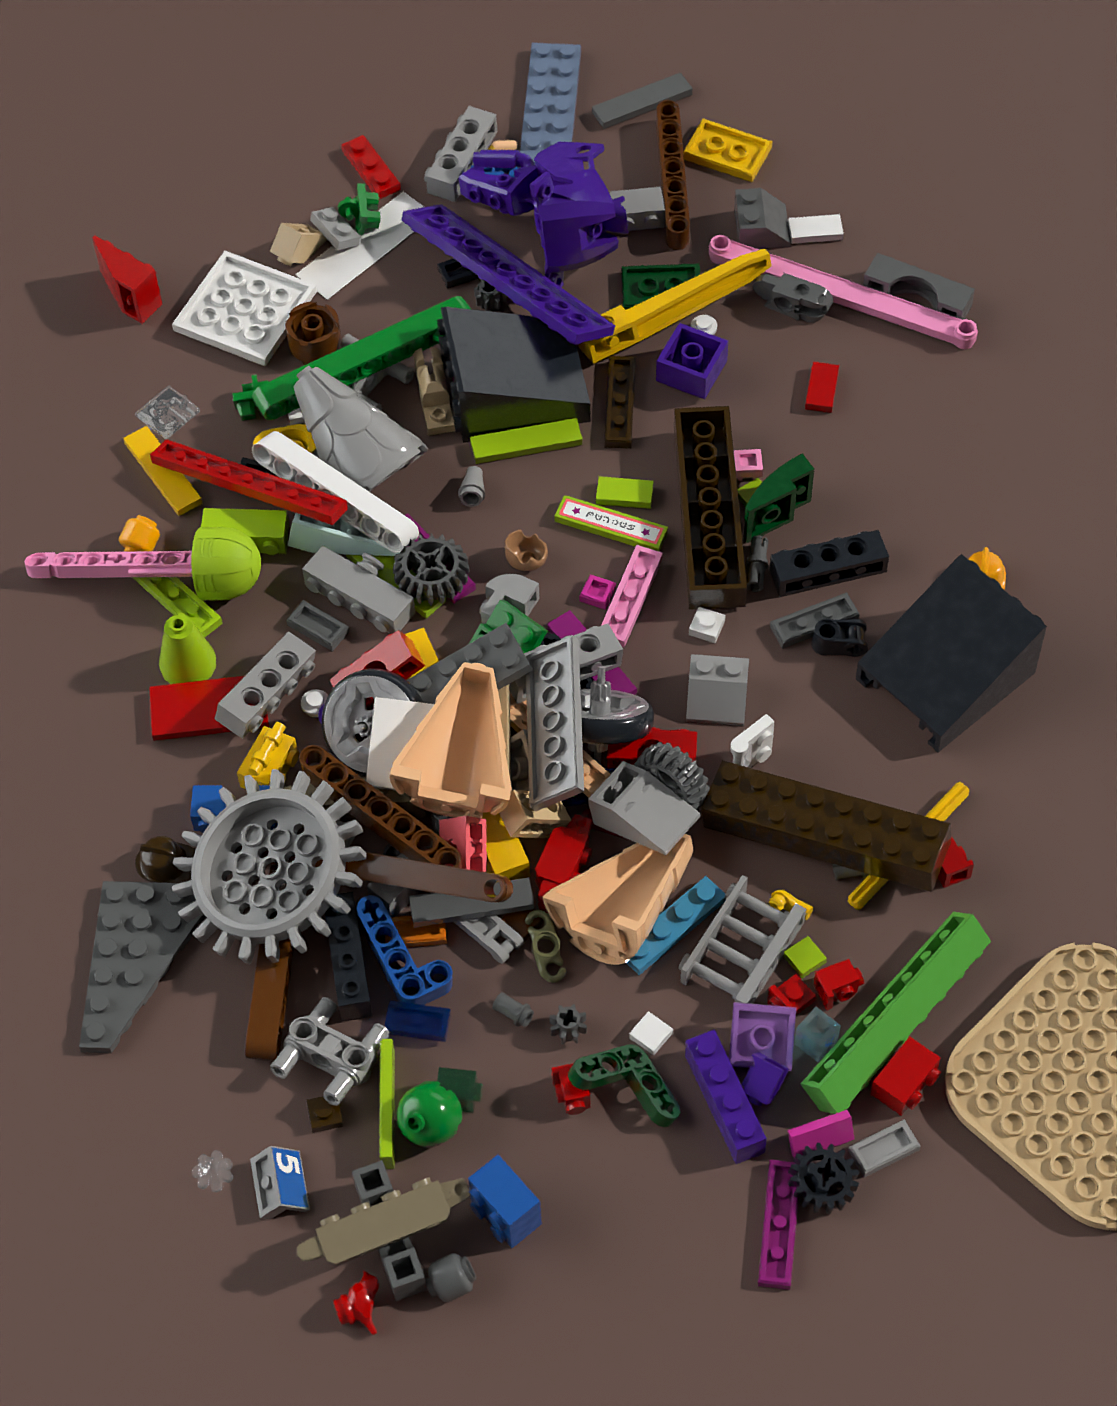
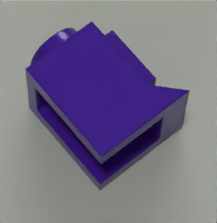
M760 1052L752 1054L754 1065H751L742 1086L745 1087L744 1092L749 1102L762 1106L763 1103L767 1105L774 1101L789 1068Z

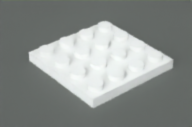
M224 251L172 323L173 331L266 366L287 336L285 323L289 318V313L294 307L312 300L317 292L316 285Z

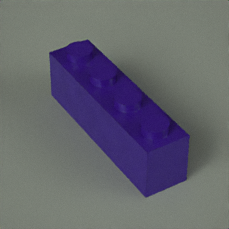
M715 1029L686 1040L685 1057L735 1164L764 1154L767 1138Z

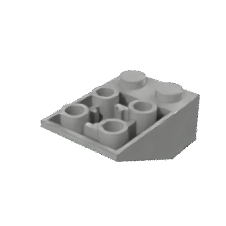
M624 761L588 799L595 825L664 855L669 853L701 816L696 809L648 771Z

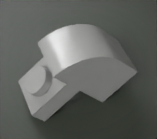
M503 574L490 580L485 586L486 599L483 601L479 611L482 624H486L499 600L507 601L528 616L540 599L539 583L518 574Z

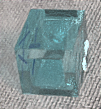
M815 1007L796 1028L794 1044L819 1063L838 1042L841 1025Z

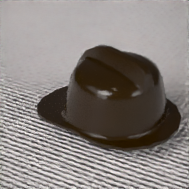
M166 836L151 838L145 844H141L140 851L136 855L135 860L136 871L143 879L156 883H181L191 880V871L179 870L173 864V860L178 857L193 858L196 849L189 845L175 842Z

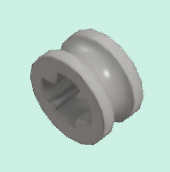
M363 553V560L361 562L358 561L356 565L378 577V570H383L385 566L373 556Z

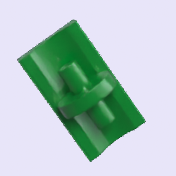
M357 183V196L354 199L348 196L339 202L338 213L347 220H353L354 218L356 232L364 236L365 228L379 229L381 221L380 212L367 211L378 209L379 195L378 193L366 192L365 184Z
M257 374L251 375L252 383L242 384L243 392L232 393L235 409H238L242 421L256 418L254 406L257 405L252 399V394L257 387L269 382L268 380L258 382Z

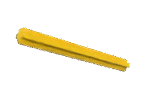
M962 782L956 783L925 816L945 821L968 797L969 788ZM869 874L849 895L848 903L856 910H860L888 879Z

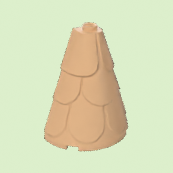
M464 662L436 697L435 705L417 726L414 735L392 763L390 782L400 795L405 792L411 797L410 803L429 812L454 818L462 816L482 818L485 812L491 811V814L495 815L507 807L512 787L505 753L506 743L501 724L502 709L493 668L486 667L481 663L471 664Z
M684 834L667 855L636 843L623 849L622 853L554 887L542 897L551 919L558 929L564 927L573 937L570 942L591 958L612 965L626 963L637 954L639 948L650 934L659 914L663 911L670 894L676 890L693 854L691 836Z

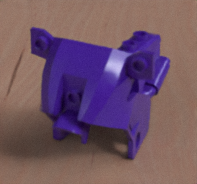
M559 141L537 153L534 161L529 155L520 153L519 150H481L473 154L474 166L458 177L460 193L474 203L491 206L495 210L499 209L503 214L512 216L521 215L534 209L535 225L537 232L540 234L541 245L545 254V277L559 287L563 286L564 271L590 265L618 248L619 241L617 236L606 233V231L628 234L626 209L621 205L625 201V197L621 196L612 199L604 182L595 170L593 159L604 152L603 144ZM583 150H590L586 153H578ZM583 162H588L589 169L584 170ZM521 167L514 170V177L508 174H485L484 169Z

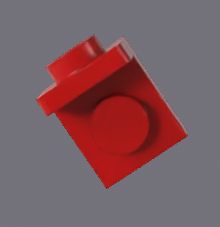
M796 974L779 987L773 984L768 988V1005L796 1007V1015L816 1000V995Z

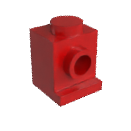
M951 837L949 849L938 875L944 888L971 878L974 867L972 859L967 861L963 847L957 846L953 837Z
M846 959L815 971L813 985L827 1011L832 1009L834 1001L839 1000L843 1002L852 998L858 992V986L864 985V979L859 968H854L851 961Z
M574 1063L551 1068L552 1083L555 1087L557 1102H564L566 1113L569 1115H577L591 1108L590 1091L578 1089L573 1086L568 1078V1072Z

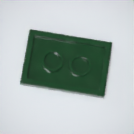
M700 264L621 266L623 308L627 310L700 275Z

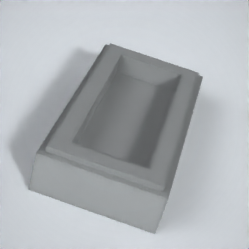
M904 1119L849 1146L848 1151L865 1178L919 1151L921 1146Z

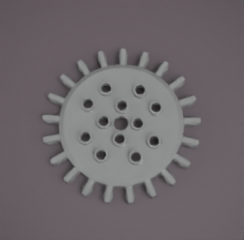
M272 769L270 788L260 791L257 781L250 774L244 776L246 796L236 800L235 796L223 787L219 790L221 800L227 806L217 816L204 807L198 809L197 812L202 820L209 824L202 836L190 831L183 832L182 837L191 846L197 848L193 858H174L173 864L179 870L191 871V880L173 885L172 891L180 898L194 894L196 901L184 907L178 913L187 923L202 914L207 917L192 933L202 943L218 928L222 931L213 948L220 956L225 958L233 942L237 939L242 941L238 958L244 963L251 964L256 944L264 943L266 957L273 963L279 962V941L290 938L291 944L302 954L307 951L306 942L301 934L302 931L313 925L316 931L328 937L331 934V930L328 924L321 919L326 910L331 906L341 913L348 914L350 911V907L346 902L336 895L341 885L349 887L362 886L363 881L352 872H345L346 862L366 859V852L360 846L345 848L344 840L362 833L363 829L356 820L341 826L337 825L336 821L352 809L343 797L327 810L322 807L334 791L324 780L312 796L309 797L305 793L311 779L305 772H298L291 790L283 789L284 775L278 769ZM274 823H278L277 827L271 830V826ZM305 827L304 832L297 835L298 830ZM239 846H242L241 851L238 852V853H235V850H236ZM265 851H269L266 857L261 858ZM296 855L295 860L288 863L289 858ZM323 860L321 866L315 867L317 861ZM272 862H278L276 872L266 875V867ZM233 874L232 879L226 881L227 876ZM260 879L257 885L252 886L254 880ZM286 883V888L279 891L280 886ZM310 888H314L311 895L306 896L307 891ZM250 907V911L247 914H243L244 909ZM277 912V916L274 919H270L271 914Z

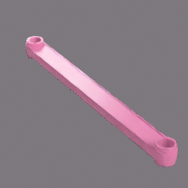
M725 235L714 236L709 244L710 260L719 265L740 255L758 251L756 248L732 241ZM770 254L772 266L762 273L781 278L783 273L816 283L825 287L831 293L834 303L955 344L960 349L971 348L977 339V326L971 320H962Z

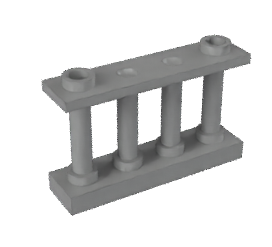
M742 875L737 884L732 883L729 886L724 897L726 901L691 955L686 953L679 965V970H681L680 983L686 985L692 975L695 974L732 994L735 1002L753 1004L783 958L784 951L789 948L805 923L806 908L795 903L790 912L785 911L783 913L746 893L748 878ZM740 903L778 923L780 929L775 936L772 934L767 936L731 917V915ZM723 927L762 946L765 952L760 960L757 958L753 960L717 941L716 938ZM708 950L747 970V974L750 976L745 984L742 982L737 984L700 964Z

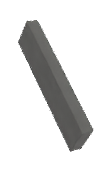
M680 72L592 106V113L602 128L605 129L657 109V105L662 101L672 100L675 102L692 95L693 88Z
M529 878L510 880L513 884V893L508 900L499 903L435 892L409 896L413 927L534 909ZM499 882L494 884V893L498 896L501 890Z

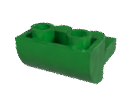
M499 600L486 624L479 625L469 644L507 623L523 653L534 650L541 644L548 630L507 601Z

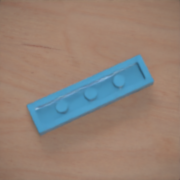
M707 876L702 878L658 916L650 934L639 948L637 954L629 959L626 964L638 975L642 974L726 901L724 898L725 893Z

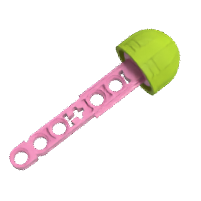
M199 527L194 536L192 551L63 552L59 554L49 552L31 554L24 561L27 574L31 578H51L52 576L58 578L192 577L196 594L200 600H226L239 597L255 585L261 570V557L254 541L244 532L227 527Z

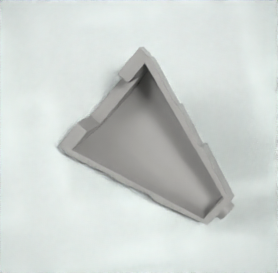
M307 366L297 374L299 380L293 388L307 431L312 434L319 459L367 491L371 492L402 467L409 466L428 451V447L420 438L387 417L386 413L357 396L355 390L318 367L312 369L310 366Z

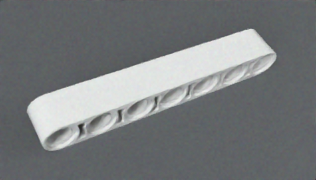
M273 431L253 445L252 454L255 460L280 478L347 500L348 510L340 518L387 550L399 553L403 550L404 546L409 545L410 540L415 541L418 538V527L411 519L283 434Z

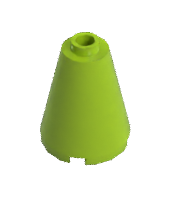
M174 615L164 625L159 668L164 679L170 684L208 680L216 669L214 649L193 621L185 615Z

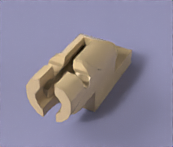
M430 347L433 368L431 375H429L427 365H424L422 348L416 350L413 354L428 436L455 431L440 350L437 347Z

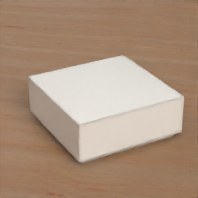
M648 1011L629 1033V1038L654 1056L673 1034V1028Z

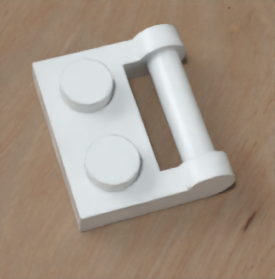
M765 714L732 740L730 748L733 754L732 763L751 768L757 762L762 763L769 758L772 753L775 722L771 717Z

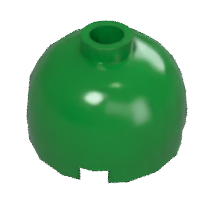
M424 1081L409 1089L400 1100L397 1110L398 1126L402 1134L410 1142L422 1147L438 1146L453 1138L463 1118L461 1104L455 1093L450 1089L446 1090L444 1087L439 1086L441 1083L436 1081Z

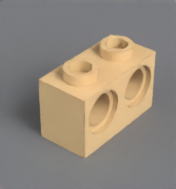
M519 789L511 791L507 807L499 812L510 837L549 838L553 829L560 826L565 827L571 821L562 801L534 811L529 807V791Z

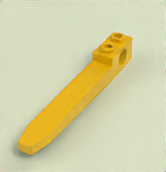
M765 249L740 255L627 310L621 305L601 314L602 317L615 325L613 335L598 340L582 342L578 346L594 364L638 343L753 281L772 266L770 253Z

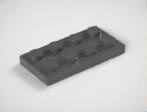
M505 623L409 678L407 681L419 693L423 703L435 704L436 697L464 662L471 664L481 663L486 667L493 668L498 690L531 672L533 669L510 627Z

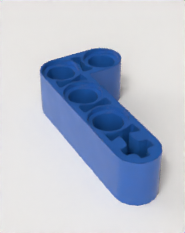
M372 895L360 899L357 904L359 926L401 1006L406 1009H416L450 992L453 984L451 966L443 960H435L417 968L381 899ZM367 911H371L372 914H376L377 923L375 925L371 915L369 913H366ZM381 935H388L392 938L390 942L385 944L377 941V938ZM394 961H402L405 963V966L402 969L395 970L390 967V964ZM435 974H443L447 979L441 983H436L432 981L431 977ZM407 987H415L419 990L414 996H408L403 993Z

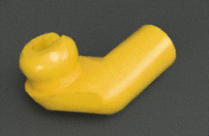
M785 890L774 891L769 899L770 906L779 911L784 909L790 912L795 903L806 908V921L813 911L812 906L795 898Z

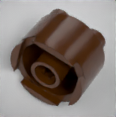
M305 302L291 310L289 318L285 323L288 345L292 355L300 360L303 365L341 349L339 318L331 306L325 304L324 307L317 305V302Z

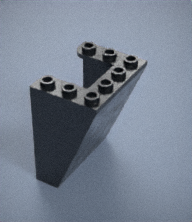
M441 307L442 319H437L443 368L447 369L448 378H454V382L450 383L454 399L452 400L455 432H461L463 443L470 442V437L573 418H577L578 424L591 422V405L576 344L568 342L560 333L551 330L546 323L533 316Z
M961 554L859 660L855 679L865 688L873 683V687L876 689L883 686L920 719L919 728L921 730L927 727L928 731L933 732V737L928 740V745L939 753L1035 674L1047 626L1039 616L1033 615L1028 611L1018 598L1011 596L1001 588L998 581L988 577L974 561L968 560Z

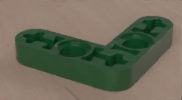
M624 1045L581 1057L575 1061L568 1072L570 1082L581 1090H589L625 1079L649 1118L658 1126L669 1127L680 1114V1106L647 1054L636 1045ZM602 1062L610 1064L614 1068V1072L606 1070ZM641 1081L649 1082L654 1090L645 1088Z

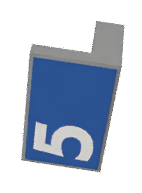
M269 1146L250 1159L261 1219L270 1220L284 1210L301 1212L310 1210L299 1150Z

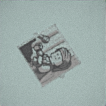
M168 385L135 413V416L145 423L150 430H154L164 439H168L200 412V408L189 401L187 395H181Z

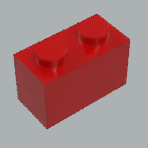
M909 1036L875 1078L870 1094L902 1116L907 1108L913 1110L923 1096L920 1093L926 1085L931 1087L941 1073L938 1070L941 1057Z

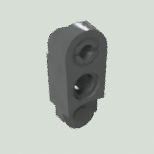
M767 273L761 274L753 284L754 291L762 299L767 300L764 305L765 307L798 321L802 319L806 322L815 323L824 317L833 304V296L825 287L783 273L781 278Z

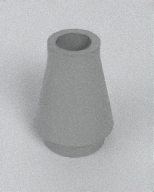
M471 466L467 469L458 491L461 502L469 507L478 506L485 499L483 471L477 466Z

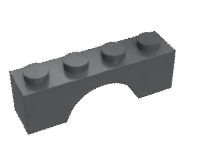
M879 253L876 254L867 269L863 286L892 296L903 293L920 295L932 304L935 311L962 320L966 318L972 307L975 292L974 288L965 284L952 281L941 275L933 274Z
M382 1160L352 1171L361 1204L369 1202L370 1207L383 1202L381 1198L383 1195L393 1192ZM409 1237L378 1249L396 1301L427 1290L425 1276Z

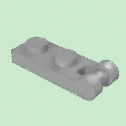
M497 915L454 921L455 924L490 952L493 958L501 964L510 957L509 953L513 949L518 950L524 944L523 938ZM500 935L505 938L501 945L495 941Z

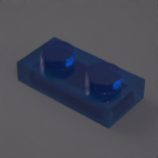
M389 1001L384 1026L388 1029L390 1035L446 1042L451 1009Z

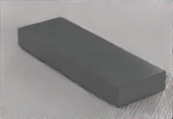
M846 592L770 621V628L783 649L812 638L815 625L822 619H859L860 614Z

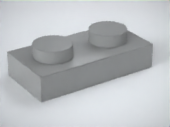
M334 207L311 213L310 221L337 250L359 245L361 236L339 215Z

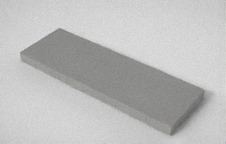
M573 635L526 656L533 669L526 674L529 807L534 811L541 810L584 792L579 640Z

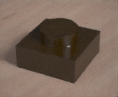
M324 1096L306 1100L312 1133L343 1127L339 1105L334 1106L328 1103Z

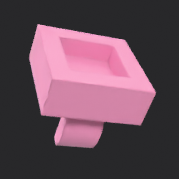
M761 449L734 450L736 478L739 481H742L743 478L753 477L754 480L758 477H763Z

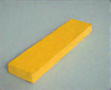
M148 426L123 438L127 448L178 516L202 504L201 497L184 474L151 462L150 454L160 445V442Z

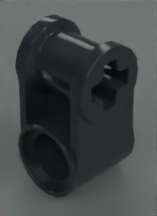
M822 619L815 625L811 644L812 648L816 653L824 656L847 655L857 657L864 655L868 651V644L864 639V633L867 630L866 623L860 619Z

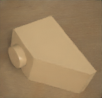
M281 223L270 252L277 255V260L281 263L292 266L293 263H304L327 238L319 230L308 224Z

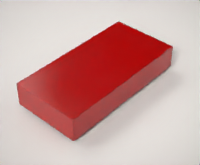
M813 361L805 409L832 413L839 365Z

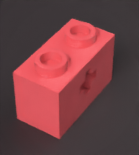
M462 816L439 820V836L458 850L461 855L462 868L487 872L486 819Z

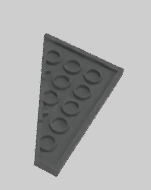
M103 881L79 1044L81 1052L112 1053L120 1042L121 1035L127 1032L132 1025V1019L142 1005L145 1006L158 987L159 980L169 971V965L178 952L185 948L193 936L192 933L195 931L196 926L206 917L202 914L188 923L180 917L178 911L195 902L196 899L194 894L181 898L172 891V886L178 883Z

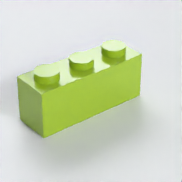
M203 508L201 527L234 528L247 534L256 544L259 553L269 555L277 553L286 554L290 527L287 510Z

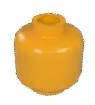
M141 515L128 519L119 536V543L125 548L123 552L153 551L160 537V532L156 528L157 524Z

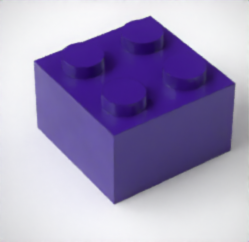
M679 323L656 361V381L705 399L727 362L728 340Z

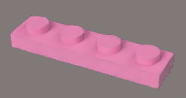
M636 545L601 624V626L609 624L623 648H625L663 560L662 552Z

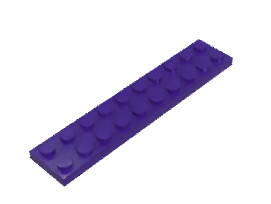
M439 204L403 211L401 221L407 224L412 231L421 234L429 243L435 244L446 255L459 261L463 267L473 271L481 280L487 281L498 292L505 294L515 304L529 311L533 317L539 318L546 323L551 330L560 333L568 342L581 344L582 342L598 340L613 335L614 324L444 205Z

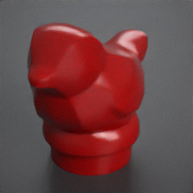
M363 1271L362 1279L350 1287L348 1294L340 1295L341 1298L333 1300L341 1325L347 1323L352 1325L355 1321H358L366 1326L372 1336L377 1334V1330L372 1322L375 1295L379 1290V1280L375 1275Z

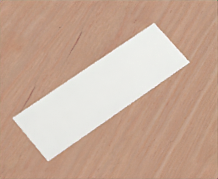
M403 191L378 210L381 215L379 229L365 228L364 236H361L358 246L337 250L332 246L295 275L304 281L315 284L317 292L328 300L410 236L414 231L401 221L403 211L423 208L424 206Z

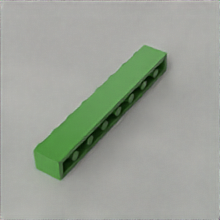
M952 912L801 1082V1086L820 1111L836 1114L847 1110L856 1095L868 1086L870 1079L880 1068L888 1063L891 1055L899 1046L904 1044L912 1031L927 1018V1014L933 1007L945 998L947 991L956 981L964 976L968 967L983 954V950L989 945L991 940L973 914Z

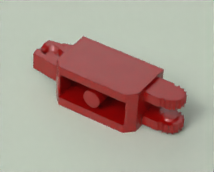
M575 814L566 828L560 826L553 829L535 867L536 884L540 890L537 894L538 906L540 910L545 911L547 914L548 911L542 897L554 887L580 875L579 871L582 865L587 866L590 861L592 848H589V834L592 820Z

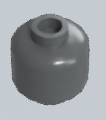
M452 1253L431 1263L428 1268L429 1278L425 1279L431 1296L435 1297L438 1295L443 1302L448 1303L470 1293L473 1288V1282L476 1281V1275L466 1256L461 1258L458 1254Z

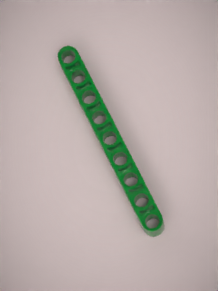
M461 296L450 298L257 387L252 394V399L265 419L274 420L300 408L293 387L299 380L297 374L307 366H310L312 369L318 367L349 386L413 356L415 351L420 348L424 351L439 344L437 319H442L441 307L471 308Z

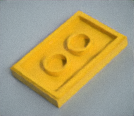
M702 119L683 151L684 160L753 182L772 149V141Z

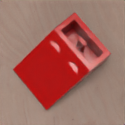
M94 235L92 240L100 272L122 313L143 324L162 305L155 269L150 264H144L135 259L129 252H123L116 248L110 241L102 240Z

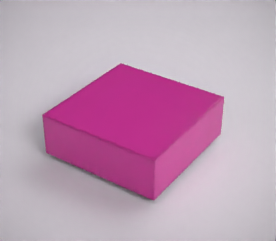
M590 574L579 596V601L606 610L616 590V583Z

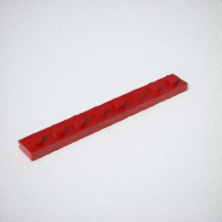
M168 439L150 454L153 464L333 525L348 510L347 500Z

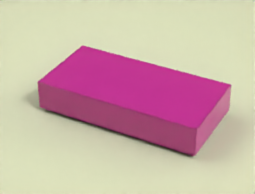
M848 1110L788 1130L791 1154L794 1158L797 1153L802 1155L806 1146L814 1151L815 1145L819 1142L823 1149L826 1150L830 1143L835 1147L854 1140L852 1118Z

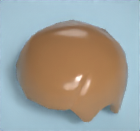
M516 530L508 534L505 539L506 560L513 568L520 571H533L544 565L548 557L546 543L539 539L537 534L529 537L525 536L522 530Z

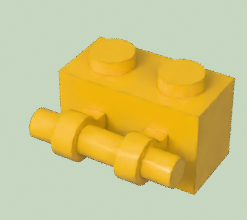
M275 722L272 729L265 726L262 728L237 771L241 788L246 789L244 776L249 774L259 785H270L272 769H278L284 775V781L286 780L287 771L290 767H294L298 761L299 751L296 739L283 733L286 729L284 724Z

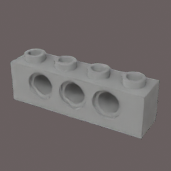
M468 106L465 113L459 116L454 131L449 132L446 144L442 150H438L435 162L425 172L424 181L427 183L428 194L456 202L460 195L458 177L474 165V152L487 150L497 133L496 114Z
M608 623L599 627L593 626L585 632L574 635L579 640L580 681L597 675L598 666H605V671L621 666L623 648ZM540 645L536 647L534 650L526 652L524 654L525 656H527L549 645ZM526 674L510 683V692L517 704L527 700Z
M288 631L218 703L215 720L242 739L250 731L254 733L262 724L263 717L267 713L272 714L280 705L282 697L285 694L291 695L296 689L298 681L303 676L306 678L311 674L316 665L313 662L316 650Z

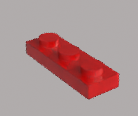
M364 135L341 144L344 155L371 191L378 193L379 200L401 190L400 182Z

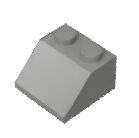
M691 654L686 722L744 726L749 667L748 658Z

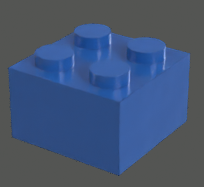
M499 1154L468 1178L471 1198L470 1208L479 1219L485 1217L492 1225L490 1230L499 1242L503 1243L506 1241L513 1248L542 1225L540 1200Z

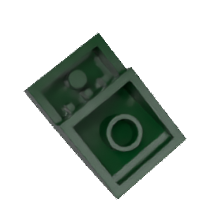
M803 453L777 468L759 485L751 496L745 509L743 540L746 544L754 536H763L794 521L795 509L811 502L814 467Z

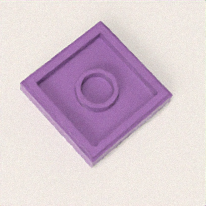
M733 1002L729 1055L731 1065L750 1068L751 1065H754L752 1054L760 1052L789 1068V1071H792L796 1007Z

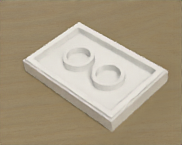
M375 697L366 781L379 789L395 790L390 782L392 763L414 735L417 726L435 704Z

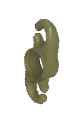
M543 910L531 911L525 918L526 924L530 925L533 919L537 917L544 920L543 928L536 929L532 926L528 928L532 939L531 951L534 955L539 974L547 982H559L566 975L567 971L565 968H560L556 975H550L547 972V966L550 963L562 966L564 962L560 956V940L557 937L550 915ZM544 938L551 940L554 944V950L549 954L540 952L537 948L539 940Z

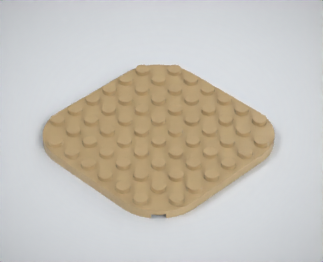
M1075 943L1060 946L1045 955L961 1039L952 1051L945 1073V1090L948 1102L958 1119L1067 1214L1079 1222L1094 1228L1117 1230V950L1099 943H1092V945H1075Z

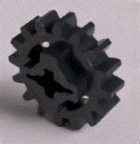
M820 1142L815 1145L814 1151L806 1146L802 1155L797 1153L793 1160L795 1164L791 1165L788 1172L793 1176L790 1178L788 1185L797 1187L793 1197L798 1198L802 1196L804 1198L802 1203L804 1208L809 1203L813 1204L814 1213H818L820 1207H824L826 1213L831 1214L834 1205L841 1211L846 1204L845 1201L850 1203L855 1196L853 1192H856L859 1187V1183L854 1181L859 1175V1170L850 1169L854 1159L845 1160L843 1158L845 1154L844 1149L838 1153L833 1152L834 1145L831 1143L827 1150L823 1149ZM821 1160L820 1162H818V1163H816V1164H815V1163H811V1162H813V1161ZM823 1170H825L824 1176L826 1181L824 1187L822 1186L823 1180L821 1175ZM830 1193H836V1195L827 1196Z

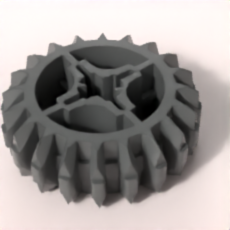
M432 533L427 539L419 535L417 542L410 540L408 547L404 546L400 554H396L393 566L394 580L399 589L414 598L417 597L419 605L424 600H428L431 606L434 600H439L442 605L445 597L453 600L454 592L461 593L463 585H467L468 573L470 572L468 557L466 553H463L461 545L455 546L453 538L445 541L443 534L436 539ZM447 562L453 567L451 572L446 569L445 564ZM412 567L415 568L417 572V575L415 577L410 573Z
M658 742L656 745L647 747L634 763L636 767L648 771L697 811L703 805L710 790L706 784L708 778L702 775L704 769L696 765L697 760H692L688 752H681L679 746L673 748L670 743L662 744Z

